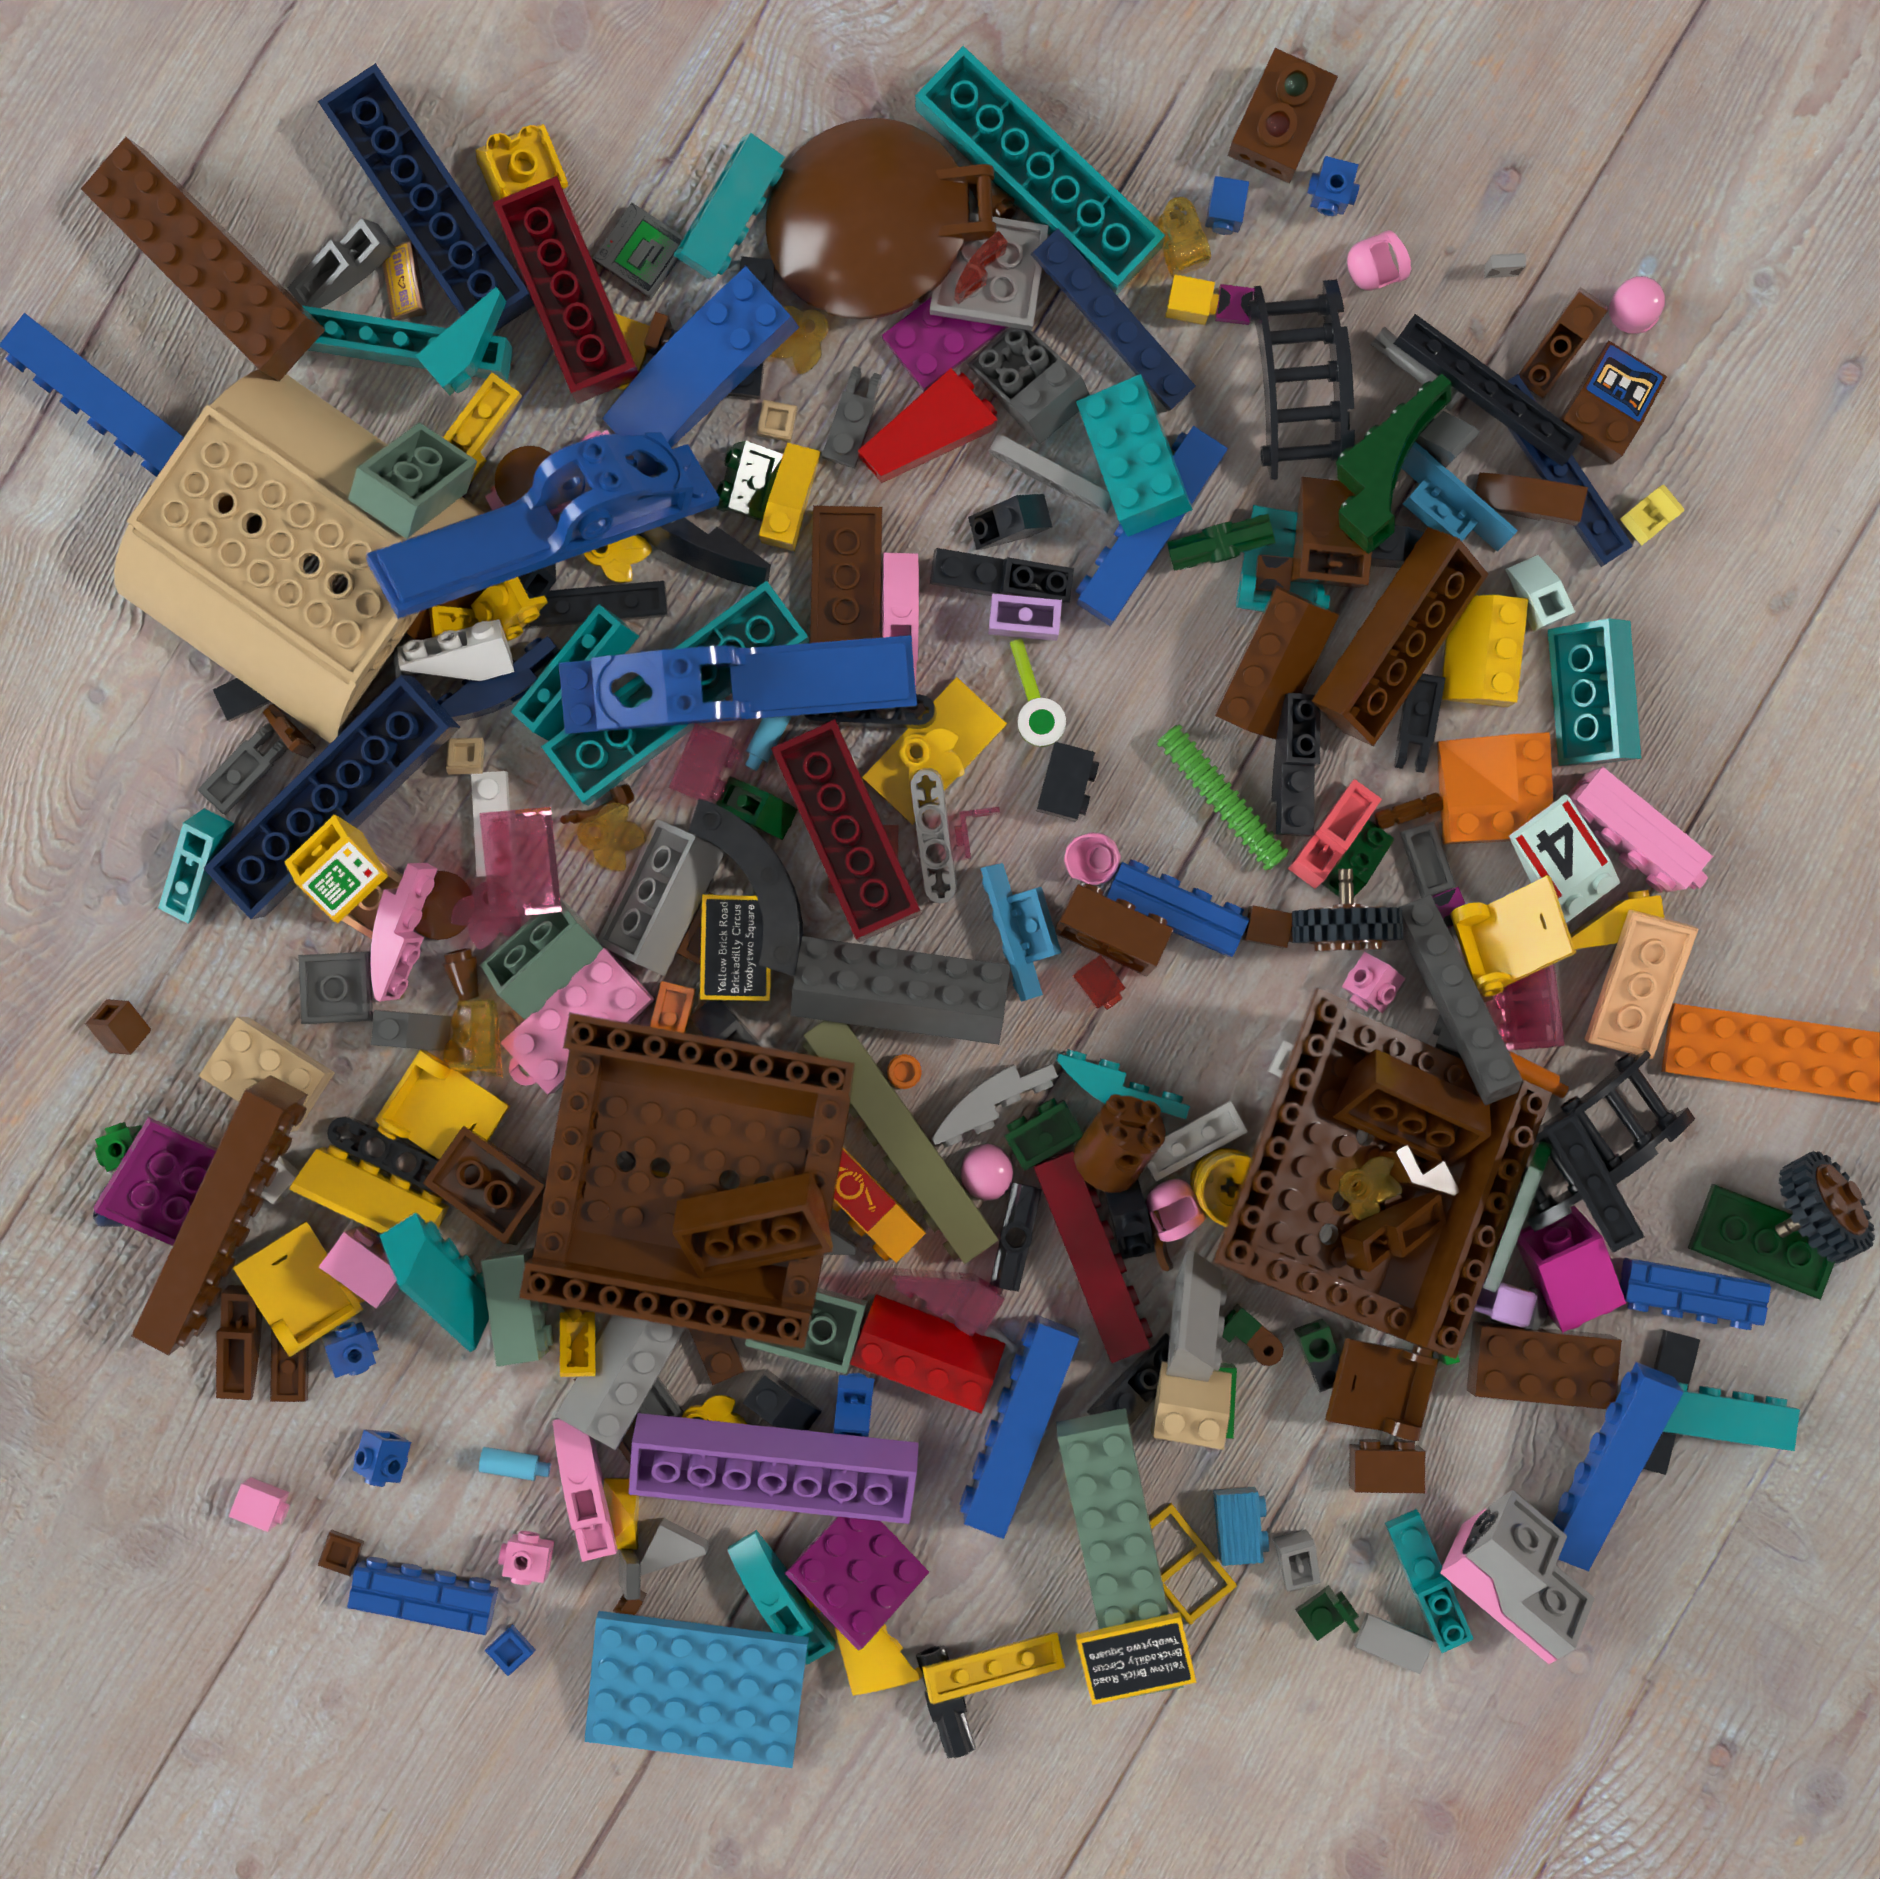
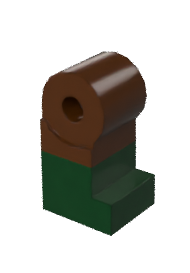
M1237 1303L1225 1317L1222 1337L1230 1343L1237 1336L1249 1347L1252 1356L1264 1366L1277 1364L1283 1357L1284 1349L1282 1343Z

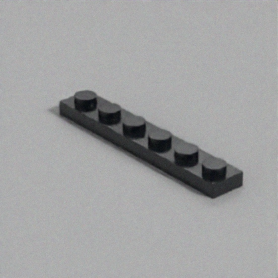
M1416 314L1410 319L1393 343L1437 376L1443 374L1452 382L1453 388L1560 466H1563L1569 460L1584 437Z

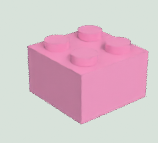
M359 1226L343 1232L319 1268L373 1307L378 1308L391 1301L400 1288L379 1236L381 1234L367 1226L364 1229Z

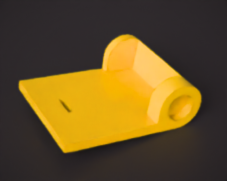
M1545 876L1488 905L1480 902L1468 903L1454 909L1450 914L1467 969L1479 993H1483L1485 997L1498 995L1504 991L1503 987L1576 953L1550 876Z
M420 1049L375 1118V1121L379 1124L377 1130L392 1140H395L397 1136L408 1138L437 1159H440L463 1126L472 1129L475 1125L472 1131L489 1140L510 1108V1105L437 1056Z
M307 1221L232 1267L289 1357L363 1311L360 1304L365 1301L319 1268L328 1254Z

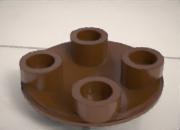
M522 446L510 451L502 458L497 466L494 481L497 495L505 506L516 502L530 490L534 482L536 470L552 453L537 446Z
M437 871L434 877V887L427 896L421 910V920L414 929L421 935L435 940L449 939L460 934L468 926L476 911L474 897L468 884L454 873Z

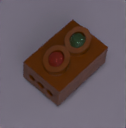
M1274 48L1233 138L1227 156L1290 184L1338 76Z

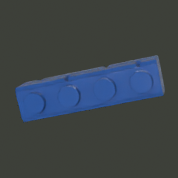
M1130 859L1128 864L1120 863V867L1105 897L1116 901L1117 898L1126 900L1136 906L1135 911L1145 916L1152 913L1167 920V926L1174 929L1173 933L1229 958L1233 957L1249 922V918L1242 916L1244 909L1229 902H1225L1223 907L1211 902V894L1198 888H1193L1192 892H1188L1179 887L1181 881L1162 873L1160 879L1147 873L1149 867Z
M1626 1257L1623 1259L1619 1282L1625 1302H1628V1309L1648 1312L1649 1306L1662 1308L1661 1314L1677 1318H1683L1684 1312L1696 1314L1697 1321L1717 1324L1718 1318L1731 1320V1327L1752 1330V1324L1764 1326L1771 1291L1770 1284L1762 1281Z
M368 1557L367 1561L362 1560L354 1570L352 1588L347 1607L350 1609L480 1635H486L490 1630L499 1587L490 1586L491 1581L488 1579L472 1577L470 1581L456 1579L457 1575L455 1573L443 1570L436 1571L435 1575L423 1573L422 1567L415 1564H402L401 1568L388 1566V1560L379 1557Z

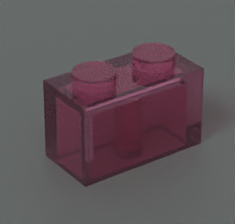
M695 724L669 788L697 801L699 798L711 803L713 799L719 801L726 782L722 780L726 767L732 769L739 754V750L735 748L737 742L733 738Z

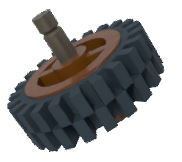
M1339 869L1340 904L1332 905V907L1292 911L1293 943L1313 944L1314 951L1382 949V942L1403 940L1402 908L1354 904L1353 883L1351 882L1353 880V869Z
M1811 1151L1782 1167L1783 1169L1779 1173L1782 1176L1779 1178V1184L1783 1188L1780 1189L1781 1196L1788 1199L1784 1202L1786 1209L1792 1210L1794 1215L1790 1216L1791 1218L1787 1219V1221H1783L1775 1226L1776 1232L1780 1237L1784 1238L1798 1230L1803 1237L1806 1235L1809 1237L1808 1244L1812 1248L1817 1247L1819 1255L1822 1257L1826 1256L1828 1261H1835L1839 1264L1873 1246L1872 1241L1875 1240V1235L1872 1233L1874 1225L1868 1221L1871 1219L1870 1212L1863 1209L1866 1203L1862 1198L1860 1189L1853 1181H1849L1850 1177L1846 1172L1840 1173V1165L1837 1162L1832 1163L1831 1157L1828 1155L1823 1156L1822 1152Z

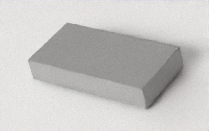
M1366 1613L1354 1646L1360 1650L1418 1674H1421L1433 1645L1432 1639L1370 1613Z

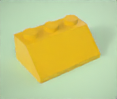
M1476 595L1473 597L1446 638L1442 677H1445L1442 700L1499 707H1510L1517 703L1528 599L1500 595Z

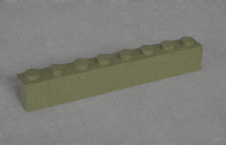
M822 1021L805 1033L803 1036L807 1042L803 1044V1047L809 1055L855 1063L849 1113L854 1119L860 1115L867 1127L863 1129L864 1134L874 1147L880 1144L887 1156L882 1159L893 1175L901 1173L907 1182L903 1189L914 1204L920 1201L927 1210L923 1217L935 1233L940 1229L948 1241L943 1243V1246L952 1259L956 1261L960 1258L966 1264L999 1241L994 1230L851 1027L846 1023Z

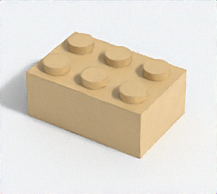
M236 1017L199 1074V1077L240 1102L247 1088L270 1075L308 1094L303 1106L307 1107L306 1113L299 1125L293 1126L291 1132L298 1131L335 1072L251 1018Z

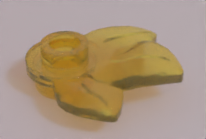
M783 306L798 324L799 328L770 356L779 359L792 357L798 374L802 375L809 372L821 358V342L827 336L828 321L817 310L808 309L802 312L793 306ZM813 320L815 330L812 333H807L805 329L806 323Z
M610 803L603 806L597 815L584 818L577 829L580 843L584 847L593 850L594 857L601 866L614 871H624L626 869L625 851L635 849L647 840V836L640 826L634 822L627 821L629 806L622 803ZM590 827H598L601 831V836L593 837L590 834Z
M1382 1156L1372 1158L1361 1168L1351 1169L1341 1177L1338 1184L1339 1194L1344 1200L1350 1202L1351 1213L1357 1219L1364 1221L1379 1213L1378 1203L1402 1193L1397 1180L1389 1174L1394 1165L1393 1159Z

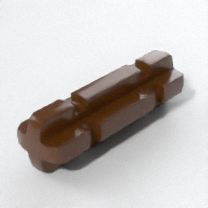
M1432 793L1424 796L1422 800L1417 798L1392 807V810L1387 808L1376 812L1375 821L1377 826L1384 830L1395 826V823L1399 825L1423 817L1427 812L1431 814L1443 809V802L1438 793Z

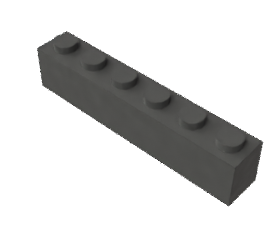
M1428 895L1400 906L1403 917V939L1484 1105L1518 1093L1523 1080L1432 896Z

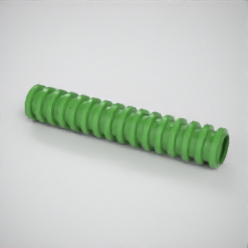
M1180 724L1172 727L1158 740L1157 746L1159 748L1163 746L1165 749L1164 754L1166 756L1170 754L1172 757L1171 762L1173 764L1177 763L1180 766L1178 770L1180 772L1184 771L1187 774L1185 776L1186 780L1191 779L1194 782L1192 784L1193 788L1198 787L1201 790L1199 795L1207 797L1206 803L1208 805L1212 803L1215 807L1213 811L1215 813L1219 812L1222 815L1220 819L1222 821L1226 820L1229 823L1227 827L1229 829L1233 828L1236 831L1234 834L1236 838L1240 836L1243 839L1242 845L1250 847L1248 852L1256 854L1255 860L1263 862L1264 866L1262 868L1265 871L1272 869L1288 855L1289 850L1286 847L1283 849L1280 846L1282 843L1280 839L1275 840L1273 838L1275 835L1273 831L1268 832L1266 830V823L1261 824L1259 822L1260 816L1253 815V808L1251 806L1246 807V800L1244 798L1240 800L1237 796L1239 792L1237 790L1233 791L1230 788L1232 784L1230 782L1226 783L1223 780L1225 778L1223 773L1219 775L1216 772L1218 769L1216 765L1212 767L1209 764L1211 759L1203 757L1204 751L1202 749L1197 750L1195 747L1197 743L1195 741L1191 742L1188 739L1190 735L1187 732L1184 734L1181 731L1183 727Z

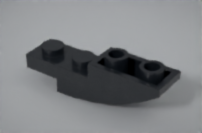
M936 548L933 554L930 584L960 589V592L992 596V594L1056 599L1068 604L1070 603L1074 568L1010 557L1000 559Z
M1285 694L1276 738L1271 802L1276 803V835L1304 837L1314 835L1315 766L1320 764L1321 710L1312 702L1315 697L1312 694Z

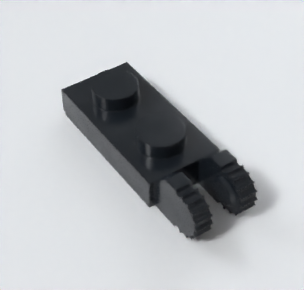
M1422 674L1405 699L1397 736L1399 743L1394 762L1395 768H1404L1407 761L1409 743L1420 745L1415 761L1416 772H1425L1430 747L1434 744L1445 677Z

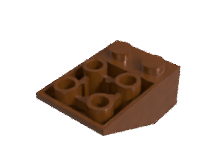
M1301 477L1291 574L1292 582L1361 588L1369 585L1372 552L1367 554L1339 525L1340 507L1348 497L1354 495L1339 480Z

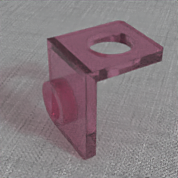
M999 807L962 811L959 813L961 825L954 826L957 847L964 846L965 860H971L966 819L1000 814Z

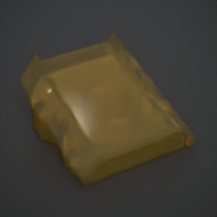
M490 999L458 1000L457 1008L453 1013L451 1021L453 1035L447 1042L443 1054V1060L448 1064L447 1068L475 1077L498 1076L503 1078L497 1003Z

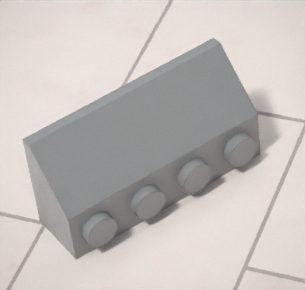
M656 819L598 938L599 943L633 963L665 976L702 901V895H705L725 851L697 836Z
M613 1315L595 1346V1376L577 1377L555 1417L617 1451L686 1328Z

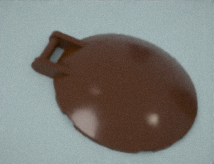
M882 118L849 121L836 125L815 136L792 156L784 166L780 179L772 189L766 213V239L774 266L789 289L808 305L811 304L827 311L829 315L841 318L873 319L885 317L914 305L913 301L923 296L929 290L933 292L950 273V267L957 257L959 250L962 251L965 242L992 239L997 236L996 223L993 222L991 181L994 180V167L989 164L958 167L950 153L934 137L913 125L901 121ZM977 184L978 222H970L969 185Z

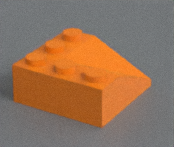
M1550 732L1437 741L1439 792L1443 802V809L1441 810L1442 845L1511 841L1509 835L1554 803Z

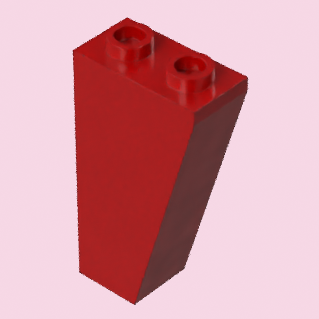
M950 368L858 450L859 459L881 483H884L992 432L997 427V418L995 416L998 413L986 398L980 400L972 390L975 387L964 373L961 372L957 375Z

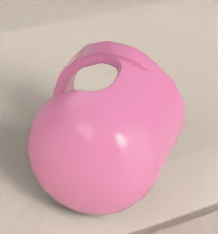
M1390 230L1356 243L1348 253L1347 265L1349 274L1353 282L1359 288L1366 291L1376 290L1394 282L1404 281L1411 272V260L1408 251L1398 236ZM1388 243L1391 244L1395 252L1399 272L1391 257Z
M1636 276L1626 280L1616 290L1609 304V315L1613 324L1619 330L1626 333H1644L1649 331L1658 322L1665 306V294L1662 287L1654 279L1646 276Z
M1182 1179L1165 1181L1154 1187L1147 1195L1146 1206L1161 1241L1168 1242L1181 1239L1192 1233L1207 1218L1199 1205L1192 1187ZM1159 1210L1164 1228L1161 1227L1154 1211Z

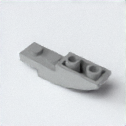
M1050 1063L1023 1076H1019L1016 1066L1013 1064L981 1082L967 1093L944 1118L932 1137L934 1144L942 1143L944 1148L962 1141V1133L974 1129L976 1134L995 1127L993 1120L999 1118L994 1104L1000 1102L1002 1107H1006L1022 1100L1020 1093L1032 1088L1034 1094L1054 1086L1052 1079L1057 1078L1058 1075L1053 1064Z

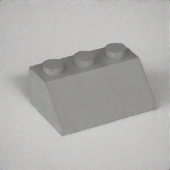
M1187 1250L1176 1277L1166 1375L1208 1382L1213 1370L1218 1371L1221 1363L1222 1350L1216 1349L1217 1337L1221 1338L1224 1330L1225 1318L1219 1316L1220 1305L1224 1306L1226 1302L1227 1285L1222 1284L1223 1271L1191 1250Z

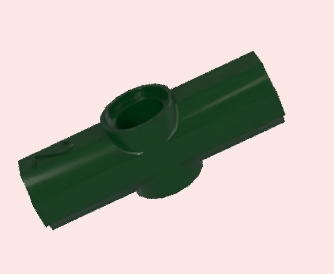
M1262 514L1237 523L1230 521L1202 529L1201 533L1169 541L1167 545L1174 571H1181L1207 562L1214 564L1241 556L1240 553L1272 545L1276 542L1269 515Z

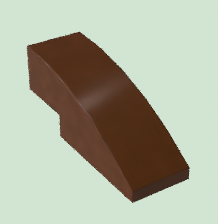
M1479 472L1474 493L1498 513L1538 521L1545 519L1576 526L1581 522L1588 487L1522 476Z
M1432 1192L1394 1205L1367 1218L1342 1234L1341 1239L1347 1266L1371 1272L1391 1255L1401 1258L1405 1257L1446 1224L1441 1193Z
M228 1285L221 1293V1327L216 1332V1398L252 1400L260 1352L262 1313L246 1288L241 1285Z

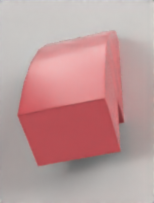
M1353 779L1315 829L1314 835L1310 836L1287 869L1316 889L1325 881L1340 857L1348 850L1382 799L1360 782Z

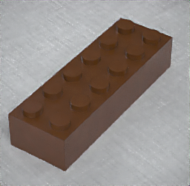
M1427 527L1401 568L1396 572L1395 577L1383 595L1378 599L1363 625L1358 629L1343 655L1338 659L1337 664L1325 682L1320 686L1312 702L1343 733L1374 747L1489 575L1459 538Z

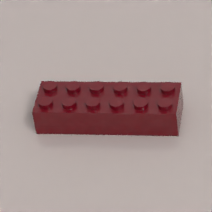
M555 176L494 201L495 210L569 390L577 404L632 382L639 374L638 368L558 177Z
M832 720L772 747L773 754L855 939L860 943L922 915L836 720Z

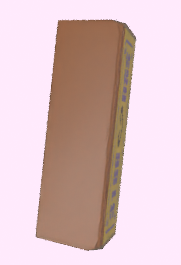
M411 241L404 242L395 246L396 250L383 262L392 320L427 315L416 248Z

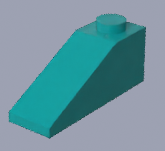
M497 287L415 355L449 396L454 392L460 393L465 390L472 382L471 377L477 373L506 305V300Z
M205 808L183 822L158 909L188 924L193 920L213 880L203 868L229 843L235 823Z

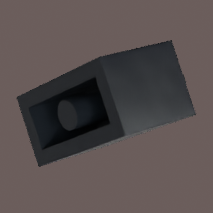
M1054 742L1036 812L1074 822L1078 820L1079 814L1086 815L1091 797L1085 794L1087 782L1095 781L1099 762L1093 761L1095 752Z

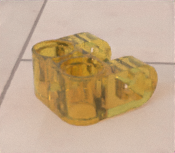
M1184 197L1173 198L1165 206L1156 226L1166 235L1162 250L1172 278L1174 274L1184 275L1206 267L1211 260L1210 246L1202 230L1193 203Z

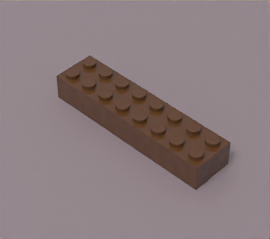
M125 137L81 187V190L265 374L281 381L326 330L148 151L129 138Z
M272 1075L244 1091L134 1328L132 1337L169 1356L180 1346L185 1348L193 1336L198 1337L202 1333L208 1322V1318L204 1317L208 1307L214 1306L222 1292V1289L218 1287L222 1277L229 1275L236 1262V1259L232 1257L236 1247L240 1248L248 1237L250 1229L246 1226L250 1217L254 1218L263 1205L264 1199L260 1197L264 1187H269L275 1179L278 1168L274 1166L279 1156L283 1157L292 1143V1138L289 1137L293 1126L299 1125L306 1113L307 1107L303 1106L308 1094Z

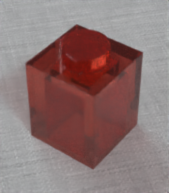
M1101 954L1071 975L1095 1009L1104 1006L1108 1010L1123 999L1120 992L1126 987Z

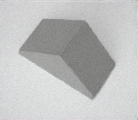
M663 1518L640 1563L641 1576L707 1554L710 1547L708 1540Z
M1306 1529L1273 1538L1287 1592L1321 1583L1316 1546Z

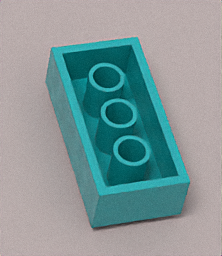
M1141 374L1076 401L1118 521L1128 537L1193 510L1150 391Z

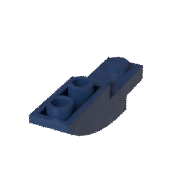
M548 636L543 640L541 637H538L525 647L524 651L526 654L516 662L512 659L514 672L483 681L464 679L462 681V688L454 694L449 692L437 700V703L454 721L478 718L496 712L519 701L538 679L535 673L552 660L561 650Z

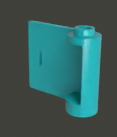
M1253 505L1251 518L1262 514L1269 515L1276 543L1244 552L1236 597V608L1259 612L1264 611L1272 592L1255 590L1257 555L1293 558L1298 512ZM1291 581L1290 592L1322 607L1329 608L1330 595H1325L1323 585Z

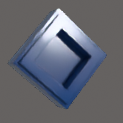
M513 1624L485 1649V1652L507 1676L513 1673L536 1651Z

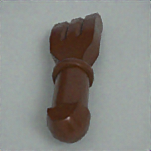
M1159 1210L1154 1211L1161 1227L1164 1228ZM1148 1212L1152 1236H1155L1156 1257L1162 1270L1168 1272L1174 1268L1173 1263L1168 1255L1166 1242L1160 1240L1156 1226Z

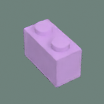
M992 594L988 635L1057 641L1062 600Z

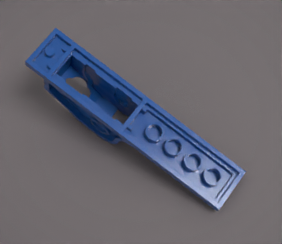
M649 432L643 435L632 436L604 434L569 445L550 455L536 470L534 482L530 490L516 502L367 553V563L397 619L716 507L720 497L688 444L671 449L662 432ZM632 455L634 459H627L626 456ZM573 500L562 511L557 524L550 510L558 508L560 504Z
M911 635L753 648L707 646L593 657L589 661L559 663L565 734L917 706ZM700 666L730 667L733 701L703 702ZM629 672H635L642 676L646 684L653 690L652 698L635 708L624 706L618 696L614 695L611 690L612 682Z

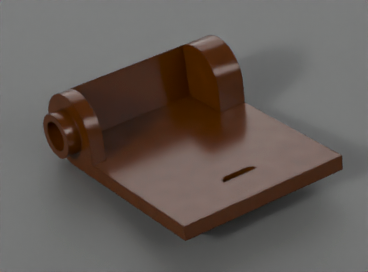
M1345 1338L1325 1420L1333 1423L1380 1430L1403 1439L1419 1441L1439 1359L1433 1356L1434 1351L1418 1345H1413L1412 1350Z

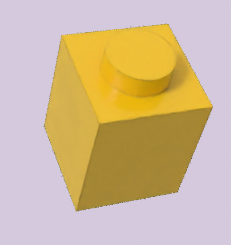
M1174 274L1165 318L1205 325L1209 315L1215 316L1219 294H1213L1215 282Z

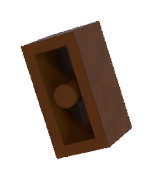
M1360 1439L1359 1444H1350L1349 1486L1355 1493L1425 1494L1426 1451L1419 1445H1415V1441L1396 1439L1394 1440V1445H1380L1381 1441L1377 1439Z

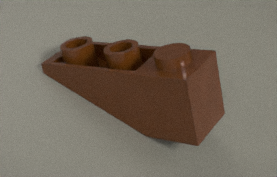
M1580 287L1518 375L1526 387L1541 398H1544L1608 312L1609 306Z

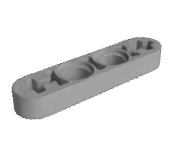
M996 435L988 450L991 455L1098 513L1107 514L1112 505L1108 491L1005 436Z
M923 768L915 773L911 780V794L924 888L927 897L931 901L945 903L953 898L957 890V881L944 785L941 775L936 770ZM923 775H928L930 781H936V786L931 788V799L933 800L938 797L940 803L929 802L922 806L919 805V800L925 801L926 799L925 789L918 788L917 783L923 780ZM928 809L938 811L941 815V824L935 828L925 826L922 822L923 812ZM937 843L945 848L946 857L944 860L933 862L927 857L926 851L931 844ZM948 866L949 871H942V879L944 884H950L951 888L946 889L945 895H939V891L932 890L931 887L937 882L936 871L929 874L928 868L941 869Z

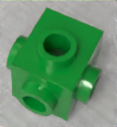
M125 1122L105 1128L106 1135L95 1139L98 1146L95 1148L96 1158L102 1167L105 1166L106 1172L115 1171L141 1130V1125L127 1127Z

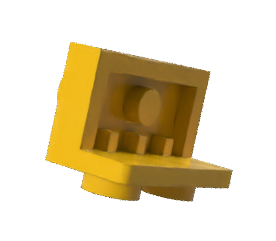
M515 577L487 587L471 604V607L479 622H490L500 619L506 639L510 641L519 637L524 632L522 628L527 623L534 621L540 616L539 611L548 601L545 596L529 599L519 578Z

